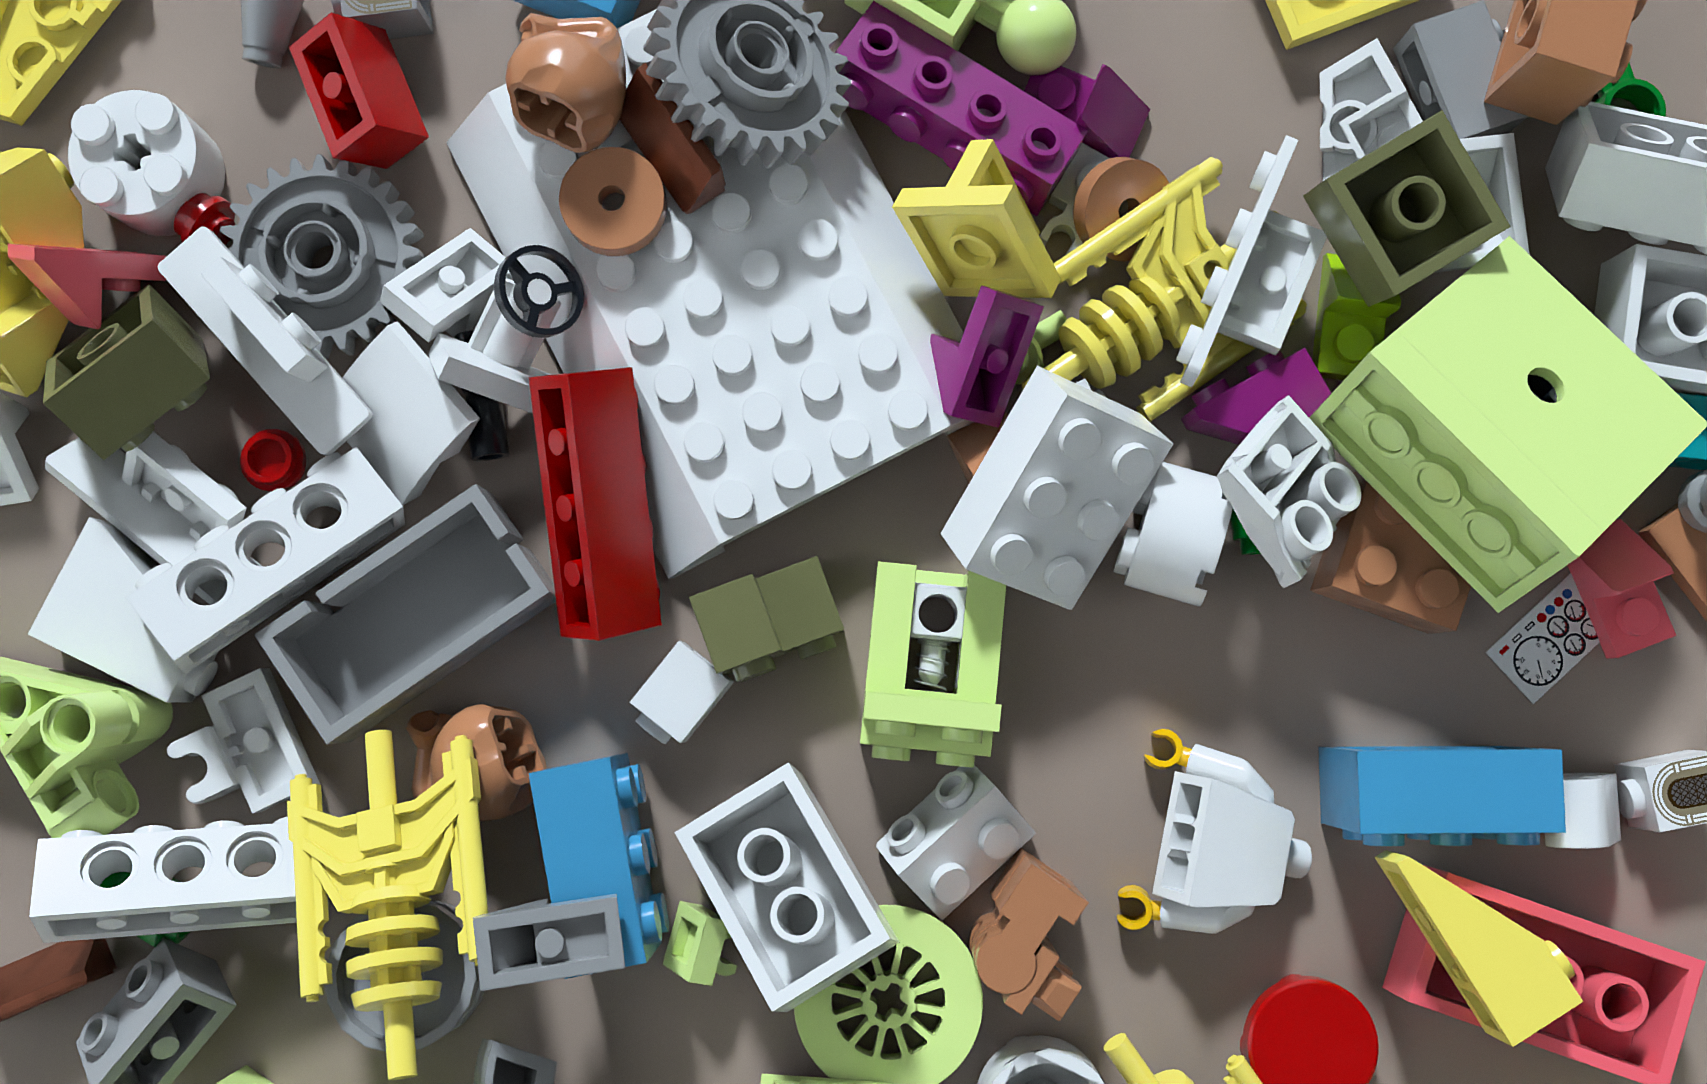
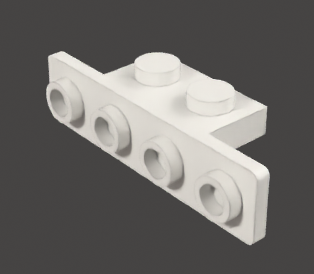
M1286 135L1277 155L1264 151L1249 188L1260 192L1252 212L1240 208L1225 243L1226 246L1236 249L1228 270L1215 267L1201 299V303L1212 307L1202 329L1195 325H1190L1176 358V361L1187 365L1180 381L1184 385L1189 387L1194 385L1217 332L1273 355H1276L1282 346L1327 238L1324 231L1269 210L1298 140Z
M200 227L158 264L159 272L320 454L329 456L372 419V411L315 348L321 343L316 333L295 313L292 312L287 316L273 300L279 293L270 281L251 264L244 267L213 231L206 227Z
M154 431L143 443L125 454L118 449L105 460L99 457L78 437L48 455L45 461V469L160 564L170 563L174 566L194 553L195 543L209 531L223 525H228L229 528H232L243 521L247 508L239 502L232 490L225 485L217 484L196 467L183 450L175 445L168 444ZM250 557V562L252 564L261 566L257 561ZM215 579L208 580L200 584L196 588L195 593L209 605H212L223 598L227 591V583Z

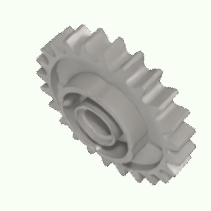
M661 0L648 23L647 28L651 31V34L643 46L645 52L654 56L646 69L647 75L664 80L655 97L657 100L674 101L678 107L671 117L673 123L690 120L694 124L691 140L697 142L705 136L712 137L714 139L715 155L718 157L728 147H733L737 151L741 165L746 166L752 156L757 153L765 167L771 168L780 156L790 165L794 164L803 152L811 156L840 124L838 118L849 104L842 95L851 85L850 79L839 74L848 62L847 57L830 50L839 38L837 33L821 32L818 28V24L821 22L824 14L821 11L809 14L804 12L802 9L804 0Z
M317 154L312 169L308 171L296 158H291L290 174L287 177H282L270 167L267 169L269 181L267 188L261 189L251 183L246 185L248 193L252 197L251 204L247 206L232 203L230 208L240 218V222L235 226H221L220 232L233 241L232 247L228 249L244 267L249 264L254 266L276 288L279 294L273 300L287 316L292 312L295 313L316 333L321 343L315 348L325 359L329 358L332 346L335 343L340 350L351 356L354 355L355 339L361 336L371 343L377 337L375 331L377 325L382 324L387 327V325L396 322L392 312L379 302L383 286L426 257L419 249L411 246L422 239L424 234L416 224L406 223L415 214L414 210L405 200L397 201L400 192L390 181L379 185L380 177L371 167L366 166L357 174V168L352 162L340 160L333 170L329 161L322 154ZM332 245L333 256L331 260L321 268L312 269V259L315 253L322 247Z

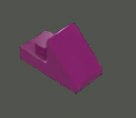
M1102 64L1096 80L1060 66L1047 74L1031 75L1024 89V92L1087 129L1088 132L1082 143L1108 158L1130 157L1150 112V108L1109 66Z
M981 285L961 341L931 334L930 344L944 413L952 417L999 428L1044 306L1028 299Z

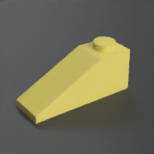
M1388 850L1375 856L1378 864L1485 1033L1514 1047L1583 1002L1569 980L1575 976L1574 969L1564 953L1550 940L1544 941L1409 856Z

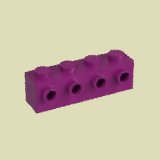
M875 1L871 3L835 52L846 56L848 62L839 74L851 80V85L842 95L849 102V107L865 111L888 125L901 139L915 142L942 158L952 170L956 169L971 140L993 139L1030 213L1038 216L1057 187L1088 132L1084 127Z

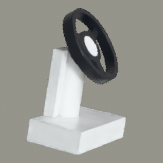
M542 245L525 246L508 255L496 271L494 290L469 342L466 343L440 332L437 333L428 356L438 380L533 414L529 377L551 374L531 367V364L544 338L558 335L569 329L577 321L583 308L584 289L581 278L573 264L558 251ZM525 255L544 257L555 263L563 271L569 282L554 284L552 279L543 273L534 272L530 274L517 258ZM508 270L513 280L506 278ZM572 293V307L567 319L560 326L550 328L561 305L557 296Z

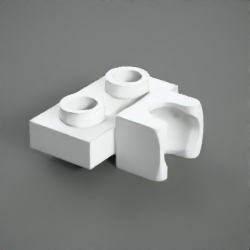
M259 668L201 695L214 725L206 726L172 742L167 748V754L172 758L200 755L207 763L208 769L204 779L191 786L186 792V798L193 804L210 802L241 788L253 814L262 812L290 799V780L295 779V775L306 774L308 778H312V784L320 785L270 668Z

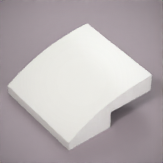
M398 321L387 325L343 376L344 381L373 413L372 419L350 437L347 443L352 449L358 448L402 506L422 494L441 462L460 452L480 419L451 384L438 380L428 356Z

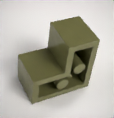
M818 556L758 578L750 574L689 597L716 674L729 675L733 673L736 682H744L776 670L773 658L797 649L801 660L837 647L833 636L844 632V626Z

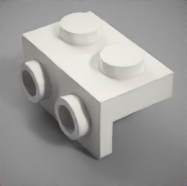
M974 765V768L958 767L955 771L945 775L939 781L936 788L910 813L902 816L892 824L888 833L877 842L876 848L897 875L943 921L1029 841L1036 832L998 788Z

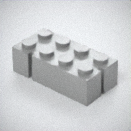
M475 484L317 591L316 595L322 603L304 600L255 633L254 636L325 743H348L364 734L556 602L553 581L530 549L519 545L524 539L493 493ZM330 605L342 608L334 613Z

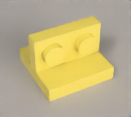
M993 139L970 141L946 187L902 188L892 206L944 296L977 297L980 287L983 285L1022 298H1052L1061 277L1039 236L1040 231Z

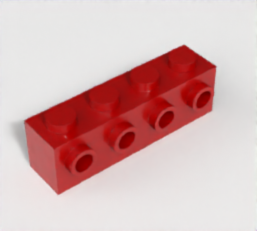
M632 367L529 377L560 637L600 641L661 626L660 587L656 579L652 544L653 525L649 517L645 483L646 463L641 448L637 413L638 395L634 387Z

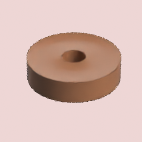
M603 147L584 154L570 166L560 186L559 206L564 222L581 245L597 254L624 256L643 249L658 235L666 218L667 198L658 172L646 158L626 148ZM612 193L623 195L625 200L619 209L609 211L602 207L603 201L608 195Z
M1129 157L1110 158L1096 165L1081 182L1074 200L1073 220L1076 232L1082 243L1120 219L1119 208L1123 201L1127 200V213H1129L1160 192L1163 187L1169 184L1163 172L1147 161ZM1140 240L1118 255L1108 253L1106 258L1116 261H1130Z

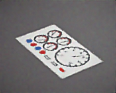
M1570 573L1485 652L1532 704L1538 701L1600 642L1572 574Z

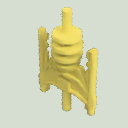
M1210 157L1201 164L1191 168L1163 187L1160 192L1053 263L1061 277L1059 284L1066 280L1069 286H1073L1087 276L1086 272L1089 266L1101 267L1107 263L1106 256L1108 253L1118 255L1140 240L1126 267V271L1132 279L1129 282V289L1121 285H1115L1105 290L1102 294V302L1091 299L1079 310V320L1073 317L1068 318L1059 328V339L1065 354L1044 369L1070 381L1081 375L1084 379L1086 378L1089 384L1095 388L1102 389L1116 382V373L1128 377L1141 368V359L1152 360L1163 350V339L1170 340L1174 348H1181L1191 324L1203 329L1212 308L1201 303L1203 294L1215 267L1228 270L1236 249L1225 244L1221 247L1216 244L1206 228L1203 196L1220 185L1217 177L1222 174L1223 165L1219 159ZM1302 298L1290 326L1294 324L1295 320L1306 313L1307 304ZM1217 332L1194 385L1189 387L1180 383L1187 367L1186 364H1183L1182 373L1178 375L1172 372L1165 376V383L1161 388L1154 385L1138 395L1142 403L1136 407L1137 412L1143 415L1149 422L1153 421L1256 347ZM1029 379L1022 383L1023 389L1025 388Z
M374 730L365 734L369 810L356 812V814L340 818L324 813L321 785L312 784V778H308L306 774L295 775V779L290 780V801L287 800L289 840L293 842L300 998H306L308 1003L319 1001V996L324 995V985L333 984L332 964L327 963L325 960V952L331 947L330 937H326L323 933V927L329 921L328 896L338 912L368 915V921L354 924L346 930L345 945L369 948L368 954L354 957L346 962L347 978L370 980L371 988L351 994L354 1009L365 1012L383 1011L388 1080H400L418 1076L413 1006L426 1004L440 998L442 982L422 981L421 973L438 968L443 964V950L438 947H418V941L439 934L440 927L437 917L423 914L415 915L414 909L430 903V895L443 893L451 869L453 890L458 891L461 895V901L455 907L456 917L461 918L463 921V928L457 934L459 954H468L469 961L475 962V966H478L472 918L488 913L478 807V803L481 800L478 760L474 758L472 740L467 739L465 735L456 736L455 740L450 742L451 751L442 753L444 777L412 801L397 804L393 737L390 730Z

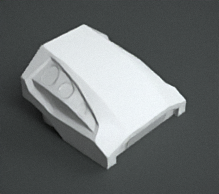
M1289 395L1277 402L1255 425L1226 460L1217 475L1222 492L1230 501L1246 534L1273 568L1278 582L1283 588L1300 581L1307 573L1306 568L1311 564L1309 560L1312 556L1330 546L1333 532L1337 529L1335 525L1340 518L1355 510L1361 502V488L1355 475L1346 466L1336 462L1331 441Z

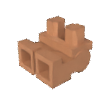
M1020 848L1013 855L990 890L996 906L992 912L980 916L972 925L969 933V946L979 977L987 987L1001 993L1004 1004L1022 1015L1031 1002L1060 1021L1082 987L1078 981L1072 978L1073 972L1071 968L1058 960L1060 957L1047 937V933L1059 916L1074 925L1089 902L1073 882Z

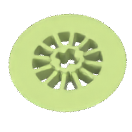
M878 905L900 942L895 945L890 969L884 971L879 956L872 959L875 975H869L861 967L852 972L865 984L864 987L835 982L794 1008V1015L798 1033L812 1060L830 1078L893 1082V1084H939L961 1065L974 1045L983 1013L981 979L968 948L956 933L942 921L914 908L899 905ZM910 947L919 952L920 955L903 974H899L898 970L903 948ZM927 962L932 963L938 972L936 977L910 984L911 980ZM891 983L900 986L899 998L905 1003V1006L902 1010L891 1007L885 1016L878 1014L877 999L871 995L872 991L875 988L886 991ZM943 988L944 1002L941 1005L915 999L917 995ZM838 993L858 998L861 1002L835 1010L832 1007V994ZM915 1011L940 1016L936 1027L933 1030H929L912 1013ZM860 1014L866 1015L850 1035H846L838 1024L839 1021ZM904 1023L910 1025L925 1040L913 1048H908L901 1025ZM877 1025L878 1029L873 1050L869 1051L856 1044L871 1026ZM889 1028H892L895 1032L900 1047L899 1053H881L885 1033Z

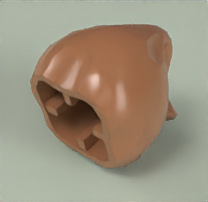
M530 13L521 22L519 30L523 33L521 43L517 46L507 63L505 80L513 115L518 123L531 134L552 141L565 149L575 153L597 149L615 129L621 117L626 99L625 56L618 29L607 18L603 17L557 19Z
M485 704L468 706L453 716L443 713L438 715L436 712L428 710L412 716L406 726L407 732L417 747L411 788L415 799L444 777L442 753L451 751L450 742L455 740L456 736L465 735L467 739L472 740L474 758L478 760L481 800L478 803L480 821L508 818L527 808L533 802L529 773L547 769L545 758L537 745L531 724L516 710L501 706H487Z

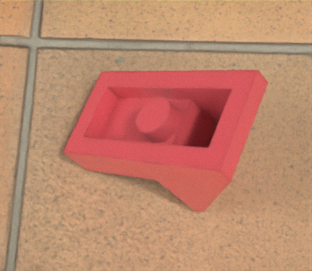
M8 243V258L71 323L92 329L101 328L102 289L138 292L141 287V280L166 281V278L158 270V264L166 257L165 255L135 251Z
M1616 519L1577 559L1567 565L1606 659L1620 658L1677 636L1654 584V581L1673 574V569L1622 519Z

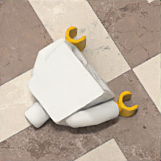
M1159 729L1152 732L1151 736L1168 740L1173 746L1174 753L1172 758L1166 761H1161L1153 756L1144 754L1143 757L1147 764L1154 769L1160 770L1168 769L1178 764L1186 767V773L1177 771L1174 773L1152 894L1163 897L1162 901L1151 900L1147 891L1140 886H1124L1119 889L1118 896L1138 898L1144 903L1145 908L1140 915L1134 917L1118 914V922L1127 929L1137 930L1146 926L1150 920H1158L1162 928L1217 934L1251 916L1255 906L1275 905L1281 899L1285 877L1296 879L1304 877L1310 870L1312 863V852L1308 843L1292 838L1295 823L1292 811L1274 804V791L1248 761L1199 744H1195L1193 749L1182 746L1178 735L1168 729Z

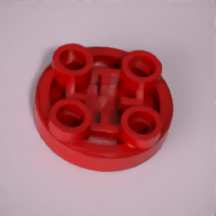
M1289 974L1265 990L1252 1005L1240 1039V1051L1263 1084H1369L1378 1061L1379 1043L1376 1028L1369 1012L1351 992L1327 979Z

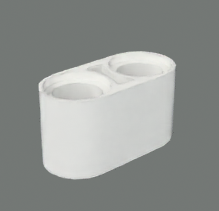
M1563 773L1566 833H1545V845L1555 848H1602L1621 841L1616 774Z

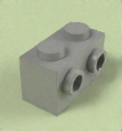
M163 938L146 959L136 963L130 970L125 984L101 1012H97L87 1021L80 1037L76 1041L89 1084H172L237 1006L216 960Z

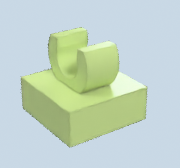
M680 901L663 965L690 983L709 986L713 985L716 973L722 976L735 974L737 965L726 958L720 957L724 941L731 938L720 915L703 905Z

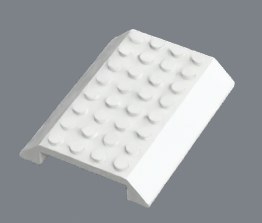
M656 10L617 28L624 49L626 89L636 69L644 63L649 66L654 56L643 50V46L651 34L647 26ZM504 84L486 94L446 143L505 257L525 246L542 245L564 255L577 270L584 289V303L581 314L569 329L558 335L546 338L563 373L632 367L634 387L638 395L637 413L641 448L646 463L645 483L649 517L653 525V550L669 580L725 552L723 546L942 433H945L947 436L974 423L973 421L952 417L943 412L930 344L931 334L961 341L964 333L943 293L893 210L894 202L845 111L838 118L840 124L828 139L823 141L811 156L803 152L792 165L788 164L780 156L771 168H766L759 155L755 153L746 166L740 164L737 151L733 147H728L720 157L716 156L714 139L710 136H705L703 141L722 167L726 186H724L725 191L693 213L686 214L682 212L663 184L667 198V213L658 235L646 247L635 253L624 256H605L590 251L574 238L563 220L559 206L560 186L566 172L577 159L590 151L575 153L552 141L528 132L515 119L507 85ZM620 120L612 134L597 148H626L645 158ZM612 193L604 199L602 207L609 211L617 210L623 205L625 197L619 193ZM525 255L517 258L530 274L534 272L543 273L550 277L554 284L569 282L563 271L555 263L544 257ZM572 293L557 296L561 305L550 328L560 326L567 319L572 307Z

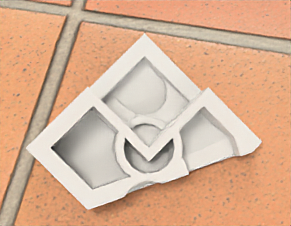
M1378 38L1320 72V101L1323 104L1320 150L1323 152V181L1423 122Z

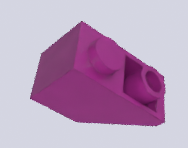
M1306 348L1287 358L1279 350L1276 355L1269 353L1248 365L1246 369L1251 377L1230 388L1224 378L1193 395L1191 398L1196 407L1182 417L1181 421L1189 431L1240 445L1255 425L1277 402L1289 395L1302 411L1310 417L1331 395V391Z

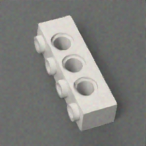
M357 447L342 456L335 452L323 457L308 470V478L287 492L284 488H280L266 494L253 505L251 509L252 515L232 528H229L228 525H223L209 531L195 543L194 553L174 566L170 563L158 565L137 580L135 583L137 590L126 596L125 599L184 674L405 525L402 504ZM321 506L333 507L341 513L338 521L328 528L317 529L305 523L308 514ZM273 542L285 547L282 558L271 566L262 567L250 562L252 552L261 544ZM215 579L227 583V591L217 603L198 605L193 602L194 592L203 582Z
M288 817L280 818L273 824L244 826L235 821H216L201 829L173 830L166 826L150 825L140 827L133 833L102 835L90 830H75L63 834L61 838L38 839L29 917L43 943L297 923L293 842L289 840ZM256 862H269L274 865L270 871L258 877L242 875V872L248 866ZM200 867L203 869L196 878L190 881H171L173 876L184 868ZM113 873H131L128 879L118 886L111 888L99 887L102 881Z

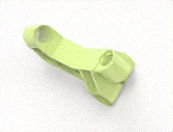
M0 657V751L51 838H61L63 834L75 830H90L107 835L135 816L140 807L139 798L119 764L138 754L165 734L173 719L172 704L166 703L134 686L121 685Z

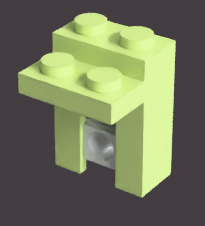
M878 561L860 744L872 745L871 757L910 761L911 749L937 751L936 764L974 768L975 755L991 757L993 731L999 732L1002 705L996 704L1006 585L968 571V574L965 575L916 570L917 565ZM939 597L945 599L952 606L954 621L949 630L942 633H934L927 630L921 624L919 608L926 599ZM910 639H917V642L921 644L920 653L916 654L920 657L919 666H915L919 670L918 675L920 678H916L914 681L944 690L924 691L905 689ZM951 643H958L953 693H943L946 691V688L937 684L941 679L947 678V675L944 674V668L949 663L945 661L946 653H949L950 650L946 647L950 646Z

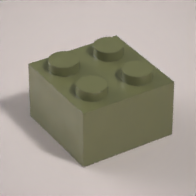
M1443 110L1325 179L1303 195L1368 307L1396 296L1511 227Z
M147 284L101 320L100 329H88L46 361L43 404L103 460L119 448L125 452L131 451L151 435L155 429L153 422L172 408L178 412L188 408L206 391L207 385L205 382L210 379L203 339L150 284Z

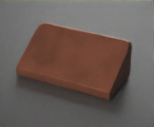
M644 63L636 69L626 89V99L619 120L645 158L656 169L661 181L682 212L690 214L725 191L724 186H726L722 167L703 139L697 142L691 140L694 126L689 120L673 123L671 117L678 106L674 101L657 100L655 95L663 82L661 79L648 76L646 73L648 65Z
M106 938L58 942L0 967V1022L113 974V970L117 967Z

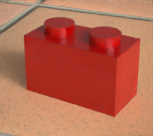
M331 12L289 46L333 158L388 169L429 138L385 29Z

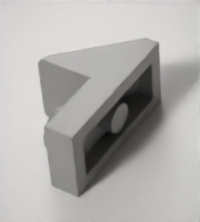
M617 893L549 904L548 899H543L472 918L481 991L625 968Z

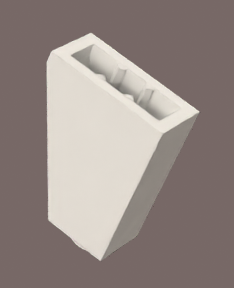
M89 517L28 635L166 703L193 702L196 696L202 695L208 689L218 669V664L214 661L218 654L217 652L186 674L180 670L125 599L126 596L137 590L135 588L137 580L158 565L149 554L110 522Z

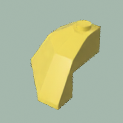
M17 147L0 152V389L28 397L38 390L45 375L46 361L53 357L69 320L8 258V243L84 248L82 206L70 189L74 186V181L65 165L53 154H47L45 149Z

